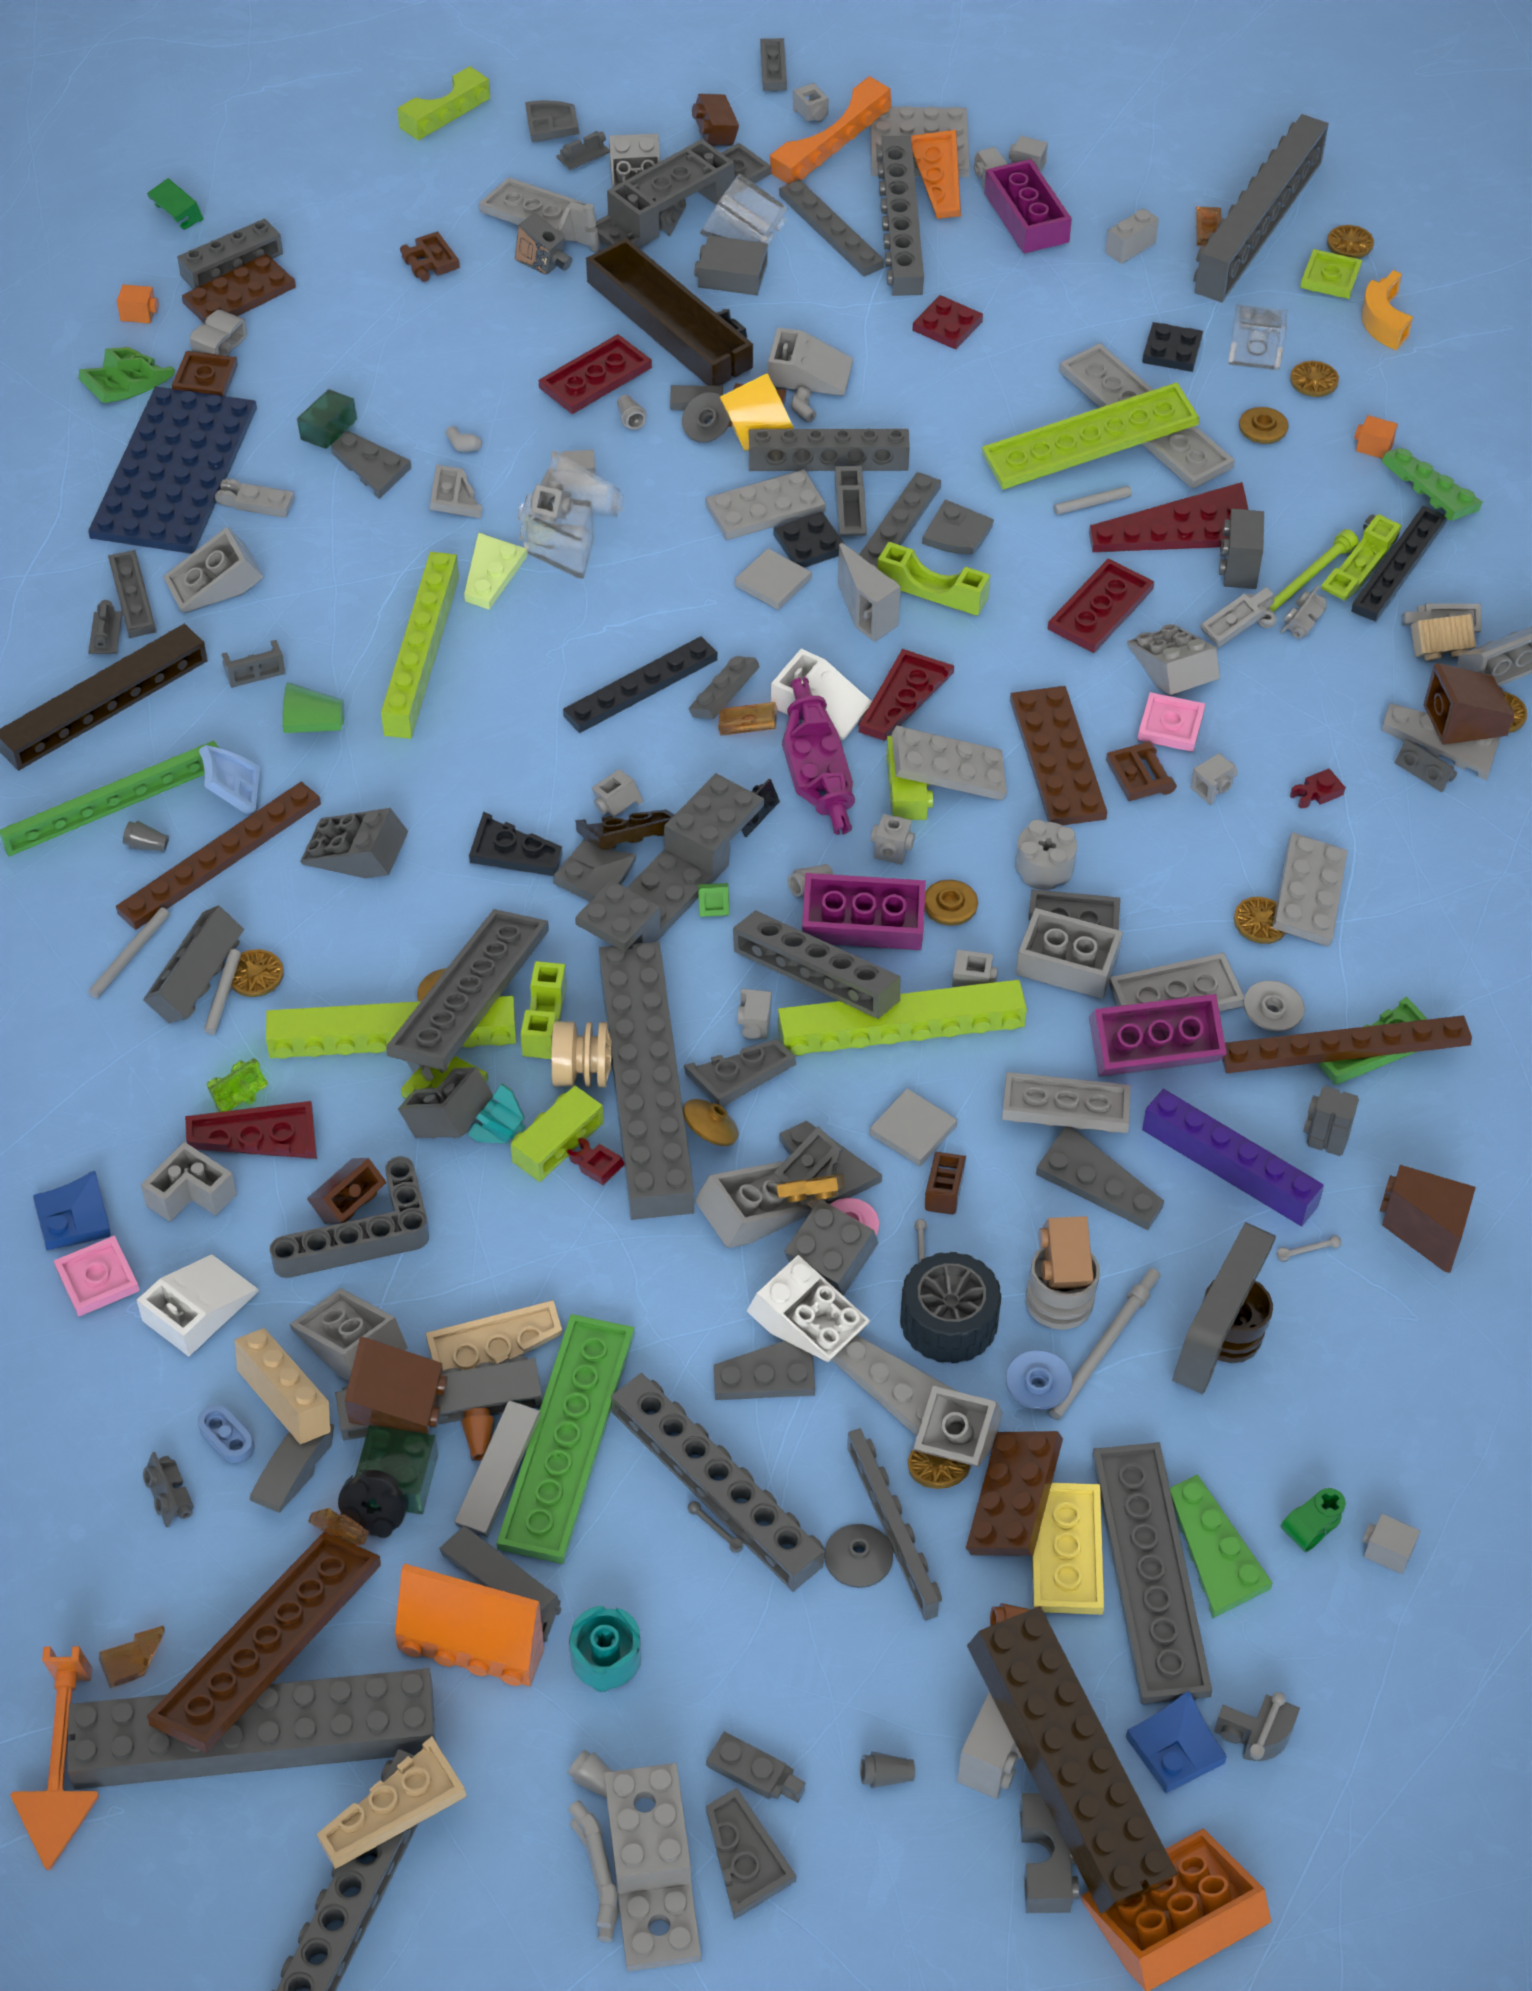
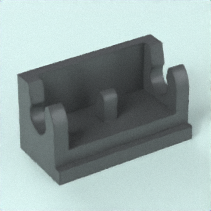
M277 640L270 641L273 647L271 651L257 655H248V657L230 661L227 652L221 654L223 668L231 688L286 674L283 654Z

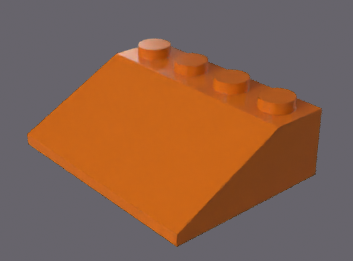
M403 1565L395 1626V1637L399 1650L410 1657L417 1658L421 1655L434 1659L435 1662L442 1666L452 1667L456 1665L463 1667L477 1676L491 1675L498 1677L503 1682L512 1686L523 1684L531 1687L544 1652L539 1601L412 1565Z
M1204 1828L1165 1849L1178 1874L1164 1886L1136 1899L1133 1898L1129 1902L1103 1914L1100 1913L1090 1891L1080 1895L1083 1904L1125 1969L1145 1991L1154 1989L1271 1923L1265 1889Z

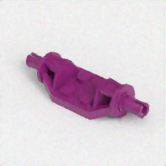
M799 677L790 684L796 701L791 703L787 709L789 718L782 740V747L796 794L815 806L818 814L830 815L834 834L839 835V829H841L843 835L852 830V825L846 811L855 803V797L852 793V777L839 734L826 711V700L821 696H813L808 678L803 677L802 684ZM826 790L827 795H824L823 797L818 792Z

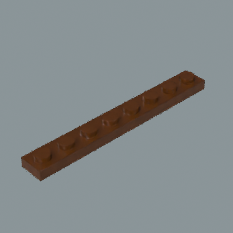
M302 781L116 905L117 914L132 928L137 930L149 922L161 907L168 909L320 806V796Z
M1462 1015L1226 1042L1227 1054L1222 1058L1225 1073H1235L1471 1046L1472 1035L1465 1016Z

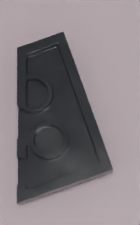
M483 811L469 854V861L473 864L554 876L558 871L563 852L562 846L533 833L528 835L515 829V825L508 822L502 824L492 819V815Z

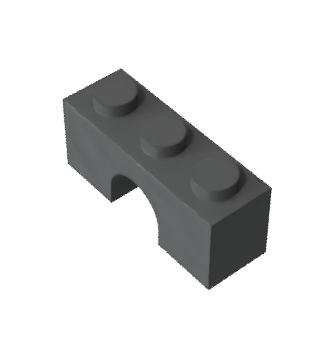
M1022 1793L1019 1807L1021 1843L1041 1844L1047 1848L1051 1855L1047 1861L1042 1863H1026L1024 1873L1026 1913H1070L1073 1899H1079L1078 1876H1072L1071 1864L1076 1863L1041 1794Z

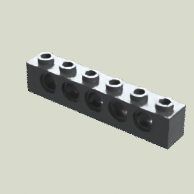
M749 429V471H800L803 469L805 471H835V466H862V471H908L909 429Z
M755 910L733 927L735 953L877 1019L900 1001L899 975Z

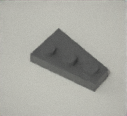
M350 431L344 432L331 445L332 454L348 470L354 471L365 486L369 485L374 490V495L379 499L411 469V460Z

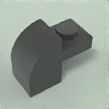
M1266 1694L1257 1718L1222 1705L1214 1732L1220 1734L1228 1742L1247 1745L1243 1756L1244 1759L1252 1761L1268 1760L1274 1758L1285 1749L1300 1708L1287 1702L1279 1707L1263 1746L1265 1749L1264 1756L1260 1760L1253 1759L1249 1752L1251 1746L1257 1743L1273 1705L1272 1696Z

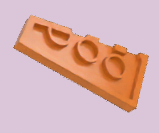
M956 130L911 135L913 156L936 218L961 216Z

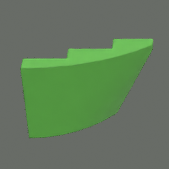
M129 347L105 349L103 367L79 369L78 379L102 403L128 399L143 394L155 386H159L174 376L175 369L171 366L162 368L155 365V359Z
M286 683L282 724L284 733L339 731L342 729V725H344L343 699L293 683Z

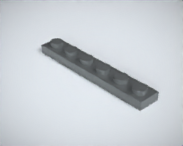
M800 179L779 188V196L863 277L884 268V259Z
M917 472L859 556L877 567L878 558L888 542L902 545L940 490L941 480Z
M861 1428L848 1432L847 1450L886 1537L892 1546L924 1621L935 1618L938 1615L939 1602H942V1596L935 1581L931 1583L927 1575L929 1569L926 1558L922 1552L917 1553L915 1549L913 1530L909 1523L904 1524L900 1516L902 1514L900 1501L896 1495L891 1496L887 1487L889 1486L888 1475L883 1466L878 1467L875 1458L877 1455L872 1440L865 1438Z

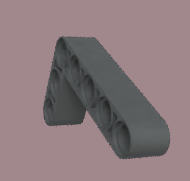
M398 1156L389 1160L385 1166L388 1191L394 1212L276 1238L270 1245V1255L275 1273L283 1278H291L424 1247L429 1241L428 1222L412 1161L407 1157Z
M1247 1222L1244 1223L1189 1328L1172 1381L1202 1395L1204 1394L1213 1375L1223 1343L1271 1251L1276 1235Z

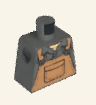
M533 212L518 225L515 251L516 261L544 275L549 274L556 267L566 271L572 263V258L563 252L564 236L537 213Z

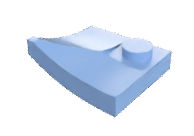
M208 745L200 748L199 753L202 757L205 771L204 787L246 815L254 812L257 803L260 766L224 749Z

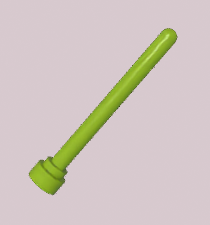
M1343 529L1336 535L1333 546L1274 597L1275 602L1269 607L1272 612L1283 605L1339 554L1350 553L1359 544L1356 534L1349 529Z

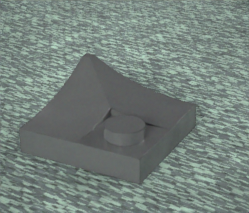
M548 100L525 102L532 142L579 134L574 104Z
M945 499L923 535L922 544L952 553L973 554L987 537L993 527L994 519Z
M584 839L554 874L553 883L590 902L611 880L622 885L636 861V855L610 849H600L595 844Z

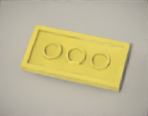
M1051 1484L1034 1555L1032 1556L1033 1609L1041 1606L1044 1613L1103 1615L1104 1589L1100 1484Z

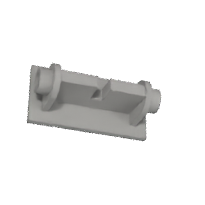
M1317 585L1310 593L1304 591L1295 603L1299 607L1297 609L1293 607L1283 620L1286 624L1280 631L1281 634L1288 628L1297 639L1307 636L1315 624L1314 621L1318 620L1327 608L1326 599L1316 594L1320 586Z

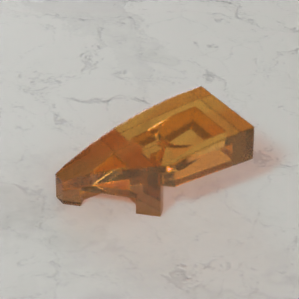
M330 1508L312 1512L308 1520L309 1523L322 1532H327L354 1545L365 1544L369 1535L368 1530L345 1514L338 1515Z
M164 1626L134 1634L133 1642L99 1652L98 1659L110 1688L125 1684L146 1674L164 1636Z

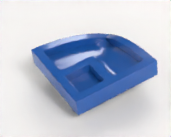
M96 1171L89 1172L67 1185L33 1195L46 1250L111 1236Z
M1189 1691L1150 1718L1128 1729L1126 1733V1739L1165 1793L1196 1779L1226 1762L1227 1755L1212 1735Z

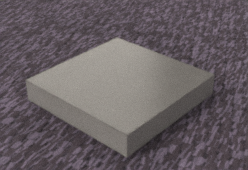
M768 548L735 578V586L779 610L811 580L812 572Z
M907 1088L870 1127L869 1135L918 1166H921L957 1127V1119Z

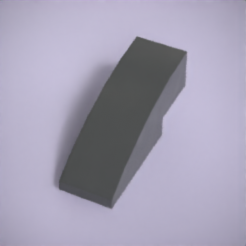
M835 466L834 480L839 536H867L862 466Z
M330 1423V1433L301 1445L289 1432L259 1477L250 1494V1501L280 1513L314 1475L315 1464L332 1446L334 1425Z

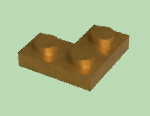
M844 1174L784 1182L776 1186L778 1198L787 1197L788 1202L806 1200V1195L815 1194L816 1200L835 1197V1195H838V1190L845 1187Z

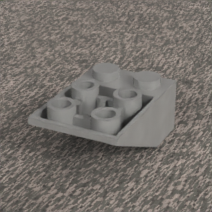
M658 133L609 136L612 188L660 162Z
M777 328L768 360V375L774 387L796 390L799 387H806L812 392L845 396L853 358L804 331Z
M843 543L839 544L838 586L855 627L875 642L898 626L901 586L895 580L890 579L879 571L875 565L870 564L859 556L855 550H851Z
M1175 624L1165 625L1161 630L1153 633H1141L1137 635V638L1127 641V645L1155 685L1170 695L1220 679L1216 647Z

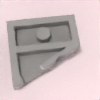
M436 465L429 510L481 518L482 506L477 504L474 498L475 492L467 482L464 470Z

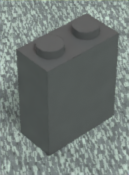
M709 235L706 245L701 246L700 261H696L694 276L698 277V287L758 296L768 263V243Z

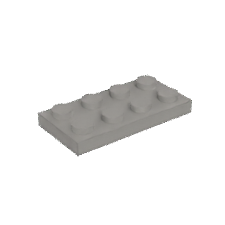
M804 469L706 497V507L726 541L792 522L819 512H825L826 506Z
M896 726L893 730L892 739L896 777L1003 800L1006 796L1007 789L1002 750L901 726Z
M1294 832L1291 833L1288 838L1272 928L1325 946L1330 945L1333 940L1348 850Z
M1225 953L1117 975L1109 979V987L1118 1006L1211 994L1217 995L1219 1012L1244 1006V995Z
M1006 1072L1002 1120L1038 1123L1047 1126L1075 1127L1077 1129L1103 1130L1112 1133H1128L1131 1085Z

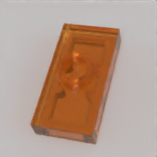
M1196 207L1197 246H1206L1210 234L1217 231L1222 219L1221 208Z
M776 702L723 708L719 715L718 730L720 736L776 729L778 711Z

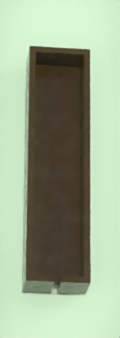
M624 238L586 258L587 282L706 385L720 386L731 380V375L737 377L753 368V343L628 238Z
M1041 1606L978 1631L968 1643L967 1648L1100 1913L1103 1914L1129 1902L1133 1898L1136 1899L1164 1886L1178 1873Z

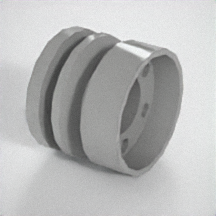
M1040 1248L1032 1259L1028 1288L1026 1290V1306L1030 1315L1040 1324L1052 1329L1063 1330L1078 1327L1088 1320L1093 1310L1095 1292L1100 1277V1267L1095 1256L1091 1253L1094 1281L1088 1288L1052 1290L1048 1288V1280H1043L1041 1265L1042 1261L1046 1260L1045 1248Z

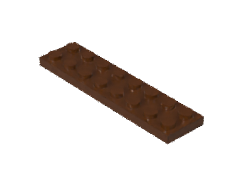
M323 1532L147 1715L149 1726L207 1753L381 1566L380 1556L327 1532Z

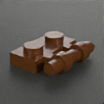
M438 231L416 238V246L409 247L407 244H404L400 247L402 259L407 265L411 266L414 276L420 278L422 282L429 280L430 275L428 271L433 270L438 276L460 268L459 259Z

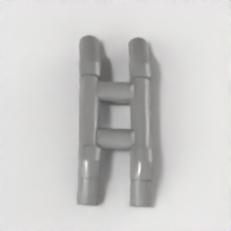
M578 1800L568 1809L574 1817L570 1826L580 1837L581 1842L587 1849L600 1903L596 1924L599 1926L598 1940L612 1942L614 1927L617 1924L619 1914L617 1904L618 1893L612 1881L601 1837L600 1823Z

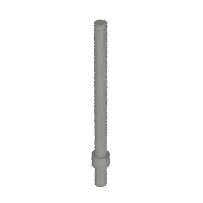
M1150 1268L1139 1285H1134L1127 1294V1302L1072 1378V1388L1068 1397L1061 1404L1050 1409L1049 1414L1054 1419H1061L1138 1307H1143L1150 1298L1149 1292L1160 1278V1273L1156 1269Z

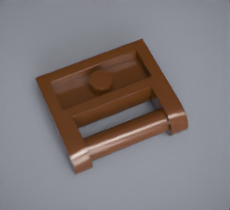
M1152 742L1141 743L1106 754V762L1128 801L1158 793L1167 795L1172 793L1177 787L1174 779L1168 777L1156 756L1157 750ZM1140 758L1146 760L1156 780H1152Z

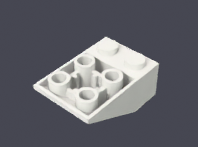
M800 649L771 683V707L788 715V707L796 701L790 684L799 677L803 684L802 678L806 677L809 680L812 695L821 696L826 700V711L840 739L844 741L863 718L872 701L825 659Z
M211 1254L160 1278L137 1299V1304L142 1321L189 1357L255 1296L259 1290Z
M799 1255L756 1293L747 1309V1312L769 1333L826 1362H829L870 1323V1320Z

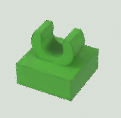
M728 883L698 885L700 917L729 915Z

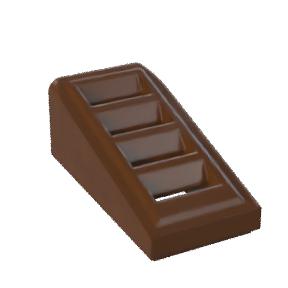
M935 1152L925 1192L926 1211L952 1215L956 1213L966 1164L965 1155ZM939 1166L957 1168V1170L939 1168Z

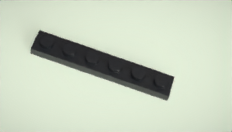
M1425 506L1421 507L1353 602L1351 612L1374 622L1379 619L1446 524L1447 518L1444 514Z
M700 636L563 708V717L578 733H581L717 661L718 652Z

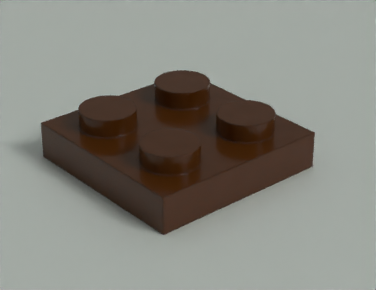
M186 351L172 383V389L225 396L238 366L237 357Z

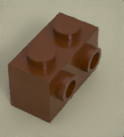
M698 94L696 103L692 106V117L696 120L699 133L702 134L704 141L714 146L733 145L739 124L726 95Z
M352 1158L314 1191L307 1200L325 1224L344 1223L354 1216L355 1211L361 1205L372 1200L377 1195V1191L387 1182L369 1158Z

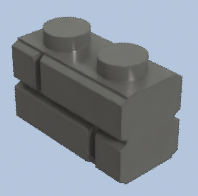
M1328 1086L1322 1088L1319 1097L1313 1095L1303 1132L1309 1133L1307 1139L1309 1147L1321 1151L1326 1149V1152L1337 1156L1343 1155L1358 1106V1096L1347 1092L1340 1093L1339 1090Z

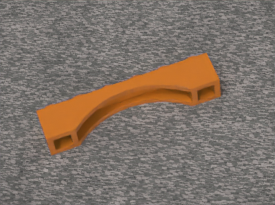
M868 76L853 88L849 107L843 116L832 126L811 137L786 142L769 155L771 174L787 184L799 179L803 180L814 169L821 166L825 160L834 153H837L850 140H853L861 131L870 126L881 115L888 112L892 107L891 88Z

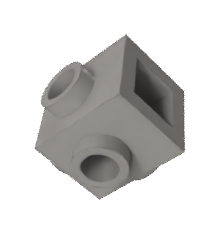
M548 481L547 486L536 484V488L531 496L532 506L530 512L538 513L541 520L556 523L557 518L566 519V515L570 514L573 506L572 492L563 490V484Z
M883 814L880 824L874 825L871 834V842H875V859L903 865L908 850H912L915 840V833H911L912 820Z

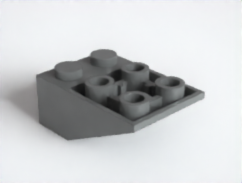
M391 808L321 818L300 862L303 865L361 878L386 876L390 874L409 831Z

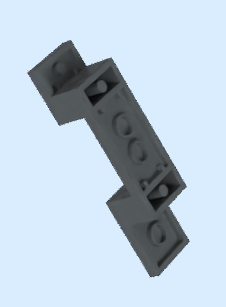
M701 139L607 190L608 215L596 221L597 225L595 226L598 229L599 241L606 247H609L624 238H628L640 248L659 237V212L697 191L717 205L771 175V165L740 143L723 152H719Z
M715 773L664 825V850L627 888L611 880L575 917L576 925L624 952L627 949H633L632 944L657 942L699 898L698 885L712 884L729 866L730 841L764 806V798Z

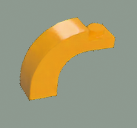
M1395 270L1386 278L1383 277L1380 282L1375 280L1369 282L1365 291L1361 318L1365 329L1374 339L1387 347L1397 350L1409 337L1413 317L1390 305V302L1398 294L1402 273Z

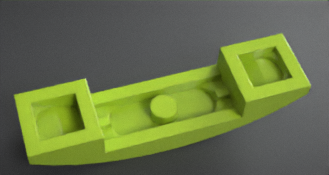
M1377 514L1364 530L1363 539L1339 569L1334 568L1321 585V589L1344 601L1350 598L1362 587L1383 560L1396 539L1401 525Z

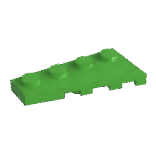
M1398 448L1385 453L1382 463L1402 480L1412 481V489L1418 494H1427L1431 498L1429 503L1434 508L1440 509L1442 507L1447 511L1445 517L1448 520L1453 521L1480 510L1483 501L1475 497L1474 492L1461 488L1449 476L1433 470L1432 465L1419 461L1412 456L1409 450Z
M1406 996L1399 1001L1398 1007L1392 1011L1388 1009L1380 1015V1019L1371 1026L1427 1020V1018ZM1416 1052L1319 1063V1067L1337 1085Z
M1198 1474L1170 1487L1176 1520L1181 1533L1185 1536L1188 1545L1187 1550L1191 1561H1194L1202 1591L1205 1592L1208 1599L1212 1619L1270 1590L1272 1581Z

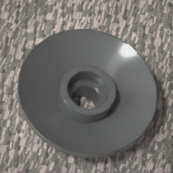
M713 392L703 393L693 398L687 404L682 415V427L689 438L696 442L706 443L716 440L724 434L731 420L720 400L722 395Z
M852 1524L844 1526L833 1533L826 1544L824 1559L829 1573L837 1581L850 1587L863 1588L875 1585L886 1577L892 1567L893 1549L888 1538L878 1529L864 1524ZM860 1547L865 1549V1551L857 1553L853 1549Z

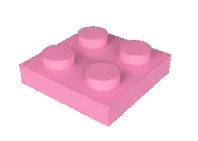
M1150 692L1137 740L1194 752L1205 710V703Z
M115 1235L53 1261L78 1317L140 1291Z

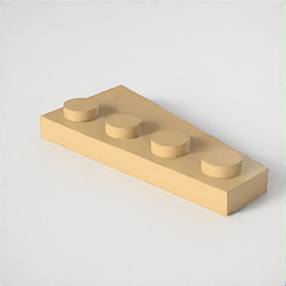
M554 1300L427 1332L426 1340L432 1360L441 1362L443 1371L449 1368L467 1370L473 1369L476 1365L484 1362H493L495 1365L508 1363L510 1359L520 1357L562 1335V1327Z
M432 1736L422 1744L423 1749L413 1758L408 1756L398 1764V1770L386 1781L382 1782L380 1780L369 1789L370 1794L359 1804H351L317 1833L318 1840L335 1869L467 1797L464 1786Z

